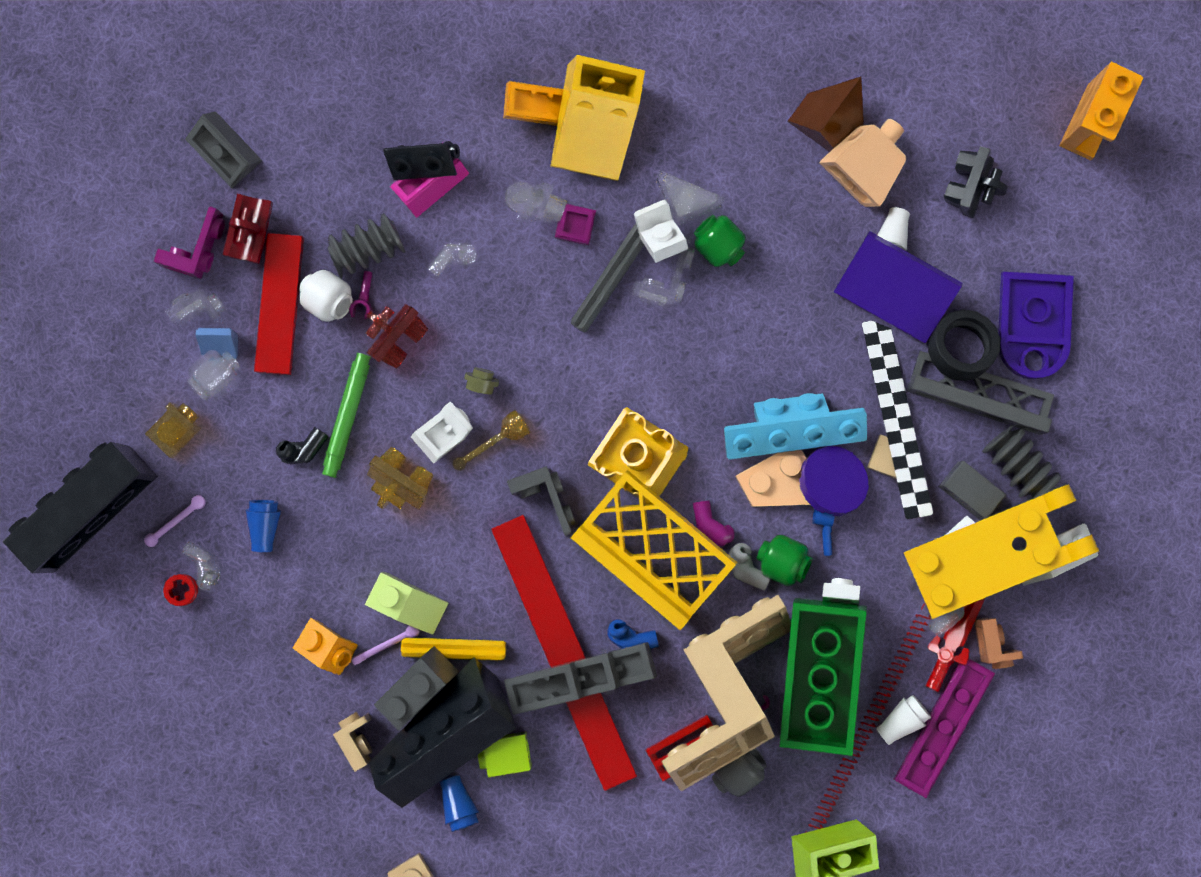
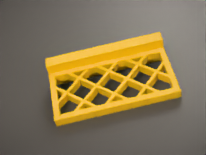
M628 470L571 537L573 541L679 630L686 625L691 616L737 564L736 560ZM626 482L638 491L639 505L621 506L619 491ZM614 498L615 506L606 507ZM645 498L648 499L652 504H646ZM660 509L666 515L667 527L648 529L646 510ZM640 510L642 529L624 530L622 512ZM616 512L618 531H604L594 521L601 513ZM672 520L680 527H673ZM687 532L694 538L695 550L676 552L674 533ZM668 534L670 552L651 553L649 535ZM643 535L645 554H632L625 546L624 536ZM613 537H618L619 542H617ZM700 544L707 550H700ZM701 556H715L725 566L718 574L703 575ZM696 557L697 575L678 576L676 558ZM671 558L672 576L659 577L653 572L652 559ZM640 560H646V565ZM698 581L699 596L692 604L680 595L679 582ZM704 581H711V583L706 588H704ZM667 583H673L674 589Z

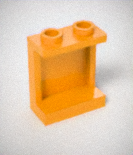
M1111 61L1087 85L1059 146L1091 161L1102 139L1111 142L1116 138L1142 83L1143 77Z

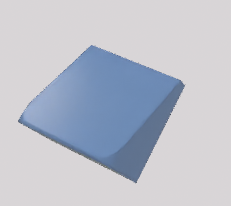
M198 328L196 330V338L203 358H237L238 334L230 328Z

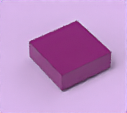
M562 203L555 239L589 246L596 210Z

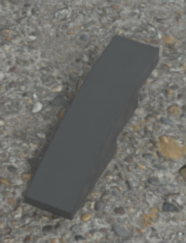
M645 642L504 680L512 714L516 715L617 689L621 686L654 679L657 677V672L649 643Z

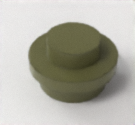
M477 367L473 369V373L466 372L464 379L467 380L466 389L489 395L493 394L494 387L499 386V380L493 378V371Z

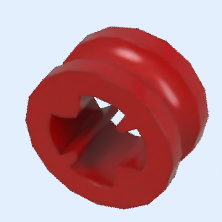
M173 575L165 582L163 593L166 600L172 605H188L198 595V584L189 575ZM183 580L182 585L188 584L190 591L184 593V600H179L180 595L174 596L172 589L177 588V581Z

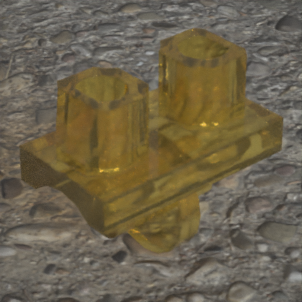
M393 447L388 449L380 458L375 455L369 463L370 469L367 475L376 481L371 490L381 496L377 506L383 510L391 503L401 509L405 502H408L420 510L426 501L433 474L420 466H417L410 477L401 473L399 470L405 463L406 457Z

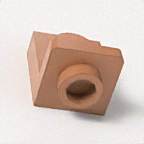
M995 618L975 620L981 662L992 663V669H1000L1014 666L1013 660L1023 659V652L1020 650L1001 652V646L1005 644V637L1001 624H997Z

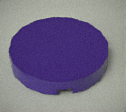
M826 446L815 450L803 462L801 477L799 478L800 489L805 500L815 510L840 517L856 510L865 500L869 489L868 475L862 462L852 452L838 446Z

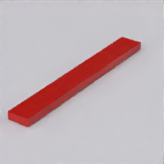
M521 515L492 528V533L550 667L586 658L525 516ZM597 693L566 702L604 791L637 777L602 694Z

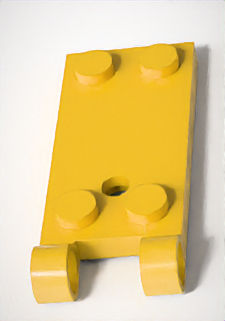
M1070 485L1057 488L904 552L932 619L1099 552L1092 534L1061 547L1046 513L1077 501ZM1016 537H1021L1026 541V548L1023 551H1016L1013 548L1012 542Z

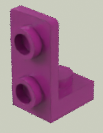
M211 206L208 208L191 259L190 252L171 246L169 252L158 248L153 262L163 268L202 279L203 273H208L213 264L214 253L211 252L214 240H219L224 232L225 220L222 219L223 213L217 208Z

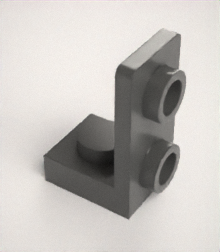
M545 466L507 480L511 494L516 495L519 493L521 499L540 493V485L546 484L564 535L572 534L570 526L576 523L569 504L563 507L557 493L564 490L557 471L550 473L548 467Z

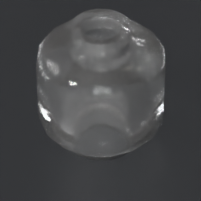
M209 350L189 366L188 375L190 378L186 382L204 402L208 399L219 402L240 384V377L236 372L240 365L227 351L221 355L215 350Z

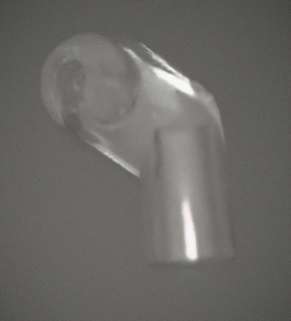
M189 540L184 546L181 555L196 563L197 586L203 591H211L220 581L219 559L214 553Z

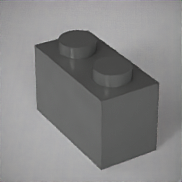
M434 646L374 706L399 731L459 671Z

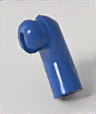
M620 619L613 620L608 626L607 635L610 641L620 649L645 642L649 643L650 649L659 647L655 630L637 634L626 625V622Z

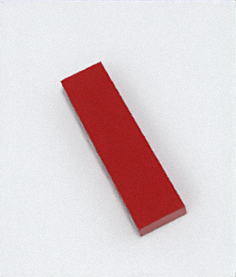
M267 233L254 372L291 375L304 245L303 236Z

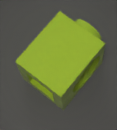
M526 731L506 734L478 754L480 769H487L488 778L531 770L532 763Z

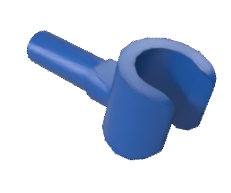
M814 509L812 524L823 526L824 556L833 555L831 532L835 516H832L834 514L821 513Z

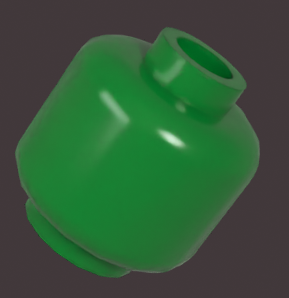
M714 215L709 216L694 232L696 236L695 248L714 267H720L726 263L729 266H733L745 254L742 247L746 241V235L726 215L718 217Z
M782 534L775 536L771 542L765 540L757 555V560L761 561L762 575L787 587L794 585L796 582L802 583L813 558L808 556L809 550L805 544Z

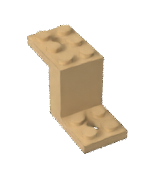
M779 595L771 599L767 597L759 600L752 606L751 611L740 617L733 616L728 618L721 624L720 629L709 635L702 634L697 636L689 643V647L684 649L693 669L725 724L720 727L719 725H714L707 728L700 734V739L688 746L687 744H681L673 748L668 753V757L662 760L668 774L680 791L685 790L775 737L764 712L735 664L790 632L791 621L786 606Z

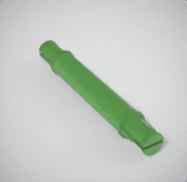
M361 353L356 354V359L353 361L351 370L348 373L349 377L323 463L325 467L322 474L336 478L337 471L341 468L370 368L368 364L371 357Z

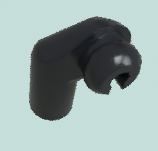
M314 427L305 441L280 442L276 447V455L286 464L308 463L313 460L329 436Z

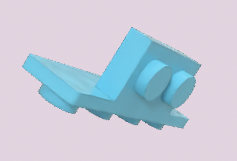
M807 393L799 397L785 399L770 398L763 402L754 403L756 422L726 426L724 428L727 458L737 459L866 441L867 414L864 408L829 412L823 393Z

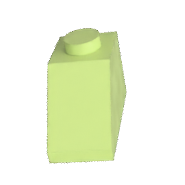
M387 572L380 573L365 603L366 606L432 635L449 604Z

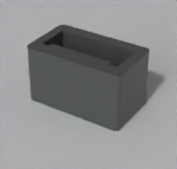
M965 461L957 462L938 486L980 521L990 517L1006 497L1004 492Z

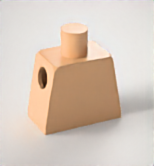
M887 119L880 129L875 125L859 126L822 158L819 163L864 207L881 206L906 162V155L895 145L904 133V129L892 119Z

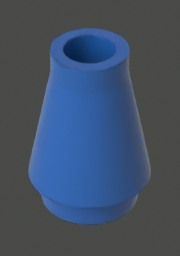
M250 500L249 509L245 511L251 538V551L271 552L273 551V542L281 510L278 509V501Z
M460 775L439 782L442 789L445 825L449 824L451 832L479 823L476 815L479 811L464 787Z

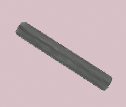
M636 223L571 319V324L576 329L582 332H586L643 248L644 244L640 239Z

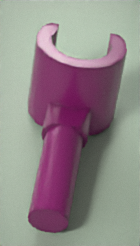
M364 271L358 300L354 301L349 308L351 317H355L356 306L360 303L366 307L365 319H368L373 312L372 306L368 302L373 274L370 271Z

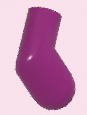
M710 500L693 503L696 527L718 546H724L734 540V529L730 525L724 526L713 519Z

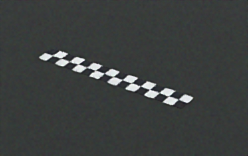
M874 321L863 322V332L905 518L913 519L932 515L933 510L891 328Z

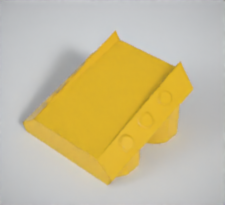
M626 407L589 460L588 466L615 484L628 470L660 497L681 463L686 459L688 447L666 430L658 428L640 414ZM626 482L622 488L639 499L638 491ZM645 498L646 504H652L648 499Z

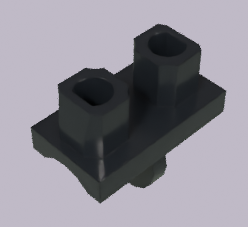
M981 146L978 153L971 151L959 152L955 169L958 173L970 175L968 182L964 185L950 181L944 194L946 203L961 208L963 215L970 218L975 216L983 191L984 195L981 202L991 205L994 195L1004 196L1008 189V186L1000 181L1003 173L1002 170L993 168L990 178H988L994 158L989 156L991 149Z

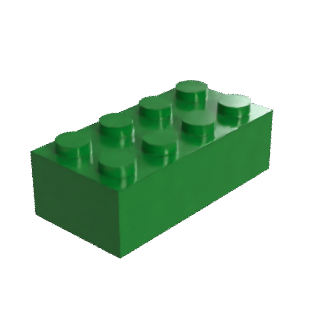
M801 598L794 599L779 747L853 756L867 606Z

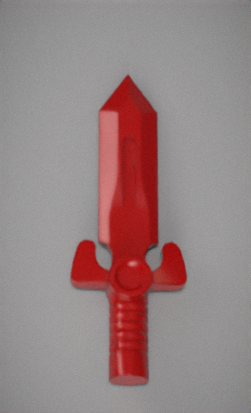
M985 598L956 609L943 637L945 639L944 647L940 649L941 638L939 636H935L929 643L928 650L937 654L938 659L925 687L939 692L949 667L954 662L963 666L967 665L970 654L969 649L963 648L962 652L957 656L955 653L959 647L964 646Z

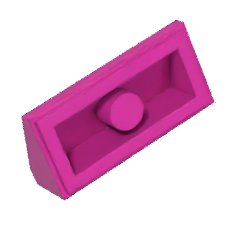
M455 158L453 163L457 172L456 176L397 180L390 188L417 218L468 176L469 172L462 162Z

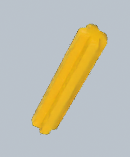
M404 638L401 642V654L403 657L421 658L434 646L447 659H473L475 657L477 660H504L506 657V642Z

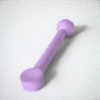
M200 495L194 496L187 508L154 534H147L144 538L145 545L154 547L161 536L195 509L204 508L206 504L205 498Z
M408 626L405 632L352 657L351 661L353 665L359 664L367 658L401 642L404 638L418 637L420 631L417 628Z

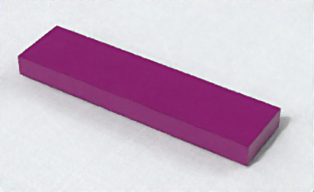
M971 659L968 660L965 666L957 664L930 713L931 718L925 722L926 726L919 732L895 775V781L927 798L995 673Z

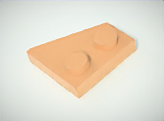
M802 450L776 453L735 476L752 507L810 505L805 500L800 489L801 467L807 459Z

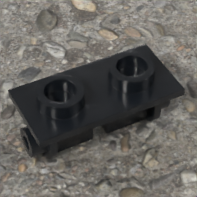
M451 141L416 146L399 145L398 147L383 149L393 180L457 175L453 161L455 158H459L460 149L457 144H453Z

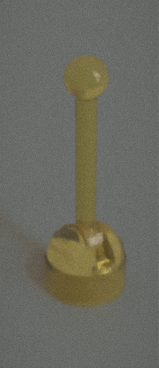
M515 409L503 418L500 433L464 457H456L452 462L453 468L461 471L465 469L466 463L503 438L519 440L531 433V430L520 413Z

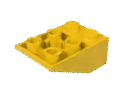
M576 55L567 65L550 167L614 181L619 180L640 105L645 70L581 55Z

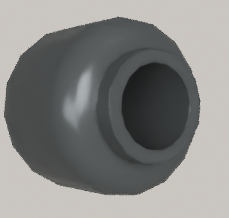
M755 748L715 771L712 779L722 793L729 792L734 796L741 797L764 780V768L767 765L761 753Z

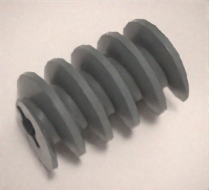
M384 213L380 215V226L372 219L367 220L368 231H364L359 224L354 225L355 236L353 237L345 229L341 230V242H338L332 234L328 236V250L340 278H343L342 267H345L351 274L356 273L355 262H358L364 269L368 268L369 256L377 264L381 263V251H384L390 258L395 257L394 246H397L403 253L406 252L394 222Z
M1012 425L990 441L982 452L986 454L995 451L996 455L991 463L995 465L1004 462L1006 465L1000 474L1004 476L1013 473L1015 476L1009 485L1013 487L1022 484L1024 487L1018 496L1022 498L1031 495L1032 499L1046 494L1059 483L1061 475L1059 473L1047 475L1052 468V464L1050 462L1038 464L1043 457V453L1041 451L1029 453L1034 442L1032 440L1020 442L1025 431L1023 429L1011 431L1014 426Z

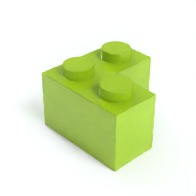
M857 819L791 836L796 877H851L879 869L876 835Z

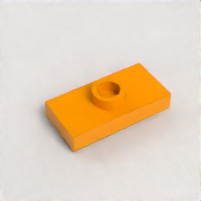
M508 81L505 90L503 118L557 126L563 89Z

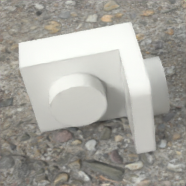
M666 200L657 202L634 213L640 239L656 263L688 250L686 238L672 219L670 207Z

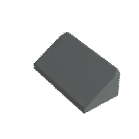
M217 112L202 114L185 138L231 188H234L262 161Z

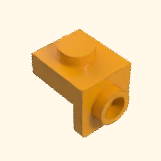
M310 618L293 649L320 669L341 675L345 667L351 662L352 655L358 645L351 640L341 637L318 620Z

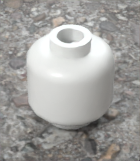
M327 270L317 271L314 274L307 275L300 284V304L318 319L325 322L335 319L339 320L349 312L350 305L353 303L351 288L347 282Z

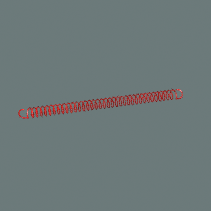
M916 614V615H915L916 618H918V616H920V617H923V618H926V619L931 620V618H930L931 615H929V618H928V617H925V616H922V615H919V614ZM913 620V621H912L913 624H915V622H917V623H920V624H923V625L928 626V624H927L926 622L922 623V622H919V621H916V620ZM910 626V627H909L911 630H912V628H914V629H917V630H920V631H923V632L925 631L923 628L919 629V628H916V627H913V626ZM906 632V634H907L908 636H909V634H911V635H914V636H917V637H920V638L922 637L920 634L916 635V634H913V633H910V632ZM903 638V640H904L905 642H906V640H908V641H911V642H914V643H917V644L919 643L917 640L913 641V640H910V639H907V638ZM900 644L901 647L905 646L914 650L916 649L913 645H911L912 647L904 644ZM897 650L898 653L902 652L911 656L913 655L910 651H908L909 653H907L905 651ZM894 656L895 659L899 658L908 662L910 661L907 657H905L906 659L898 656ZM891 662L892 665L896 664L902 667H907L904 663H902L903 665L895 662ZM888 668L889 671L893 670L899 673H904L901 669H899L900 671L892 668ZM885 674L886 677L890 676L896 679H901L898 675H896L897 677L889 674ZM882 680L883 683L887 682L893 685H898L895 681H893L894 683L886 680ZM879 686L880 689L884 688L890 691H895L892 687H890L891 689L883 686ZM876 692L877 695L881 694L887 697H891L889 693H887L888 695L880 692ZM873 698L874 701L878 700L883 703H888L886 699H884L885 701L877 698ZM870 704L871 707L875 706L880 709H885L883 705H881L880 707L874 704ZM867 710L868 713L872 712L877 715H882L880 711H878L877 713L871 710ZM863 716L865 719L868 718L874 721H879L877 717H875L874 719L868 716ZM860 722L862 725L865 724L871 727H876L874 723H872L871 725L865 722ZM857 728L859 731L862 730L868 733H873L871 729H869L868 731L862 728ZM855 734V737L859 736L865 739H870L868 735L864 737L862 735ZM854 740V742H856V743H859V744H862V745H867V743H866L865 741H863V743H861V742H858V741ZM853 747V749L858 751H864L862 747L860 749ZM859 753L857 755L853 754L855 757H861ZM842 758L843 761L846 760L852 763H858L856 759L852 761L846 758ZM839 764L840 767L843 766L849 769H855L853 765H850L851 767L843 764ZM836 770L837 773L840 772L846 775H852L850 771H847L848 773H845L843 771ZM833 776L834 779L837 778L843 781H849L847 777H844L845 779H842L837 776ZM830 782L831 785L834 784L839 787H845V784L841 783L842 785H839L834 782ZM827 788L828 791L831 790V791L836 792V793H840V794L842 793V791H841L840 789H838L839 791H836V790ZM824 794L825 797H830V798H833V799H836V800L839 799V797H838L837 795H835L836 797H833V796ZM820 800L822 803H827V804H830V805H833V806L836 805V803H835L834 801H832V802L834 803V804H832V803H829V802H827V801ZM817 806L819 809H824V810L830 811V812L833 811V809H832L831 807H829V808L831 809V810H829V809L823 808V807H821V806ZM814 812L816 815L818 814V815L823 816V817H826V818H829V817H830V815H829L828 813H826V814L828 815V816H826V815H823V814ZM811 818V820H813V821H817V822H820V823H823V824H826V823H827V821H826L825 819H823V821H825V822H822V821H820V820ZM808 824L809 827H814V828H817V829H821V828L816 827V826H814V825Z

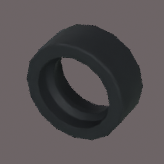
M963 309L951 312L941 319L929 338L928 352L932 363L940 373L954 380L968 381L978 378L992 366L1000 352L1001 339L997 328L988 317L977 311ZM956 327L967 328L974 332L981 339L984 347L981 359L972 364L962 363L954 359L944 344L947 332Z

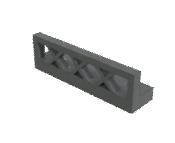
M919 351L907 392L1010 426L1014 425L1013 427L1038 435L1049 432L1052 419L1047 417L1054 394L987 372L973 379L978 389L971 393L956 388L951 378L944 374V379L938 382L920 376L924 362L932 363L929 353ZM979 379H982V380H985V381H988V382H991V383H989V384H987V385H985V386H982V384H981V382H980ZM996 384L1003 386L1011 401L1004 404L989 399L985 390ZM1013 390L1024 394L1016 398ZM1028 396L1044 400L1039 415L1023 410L1018 401Z

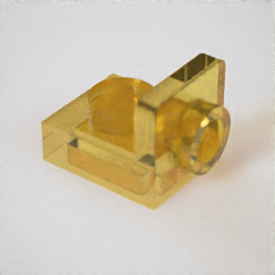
M169 402L165 406L167 411L145 433L172 459L202 429L195 422L199 416L185 403L178 406L175 403Z

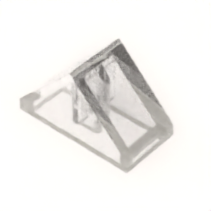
M661 170L658 173L657 187L662 199L666 200L669 204L672 219L678 227L721 210L724 197Z

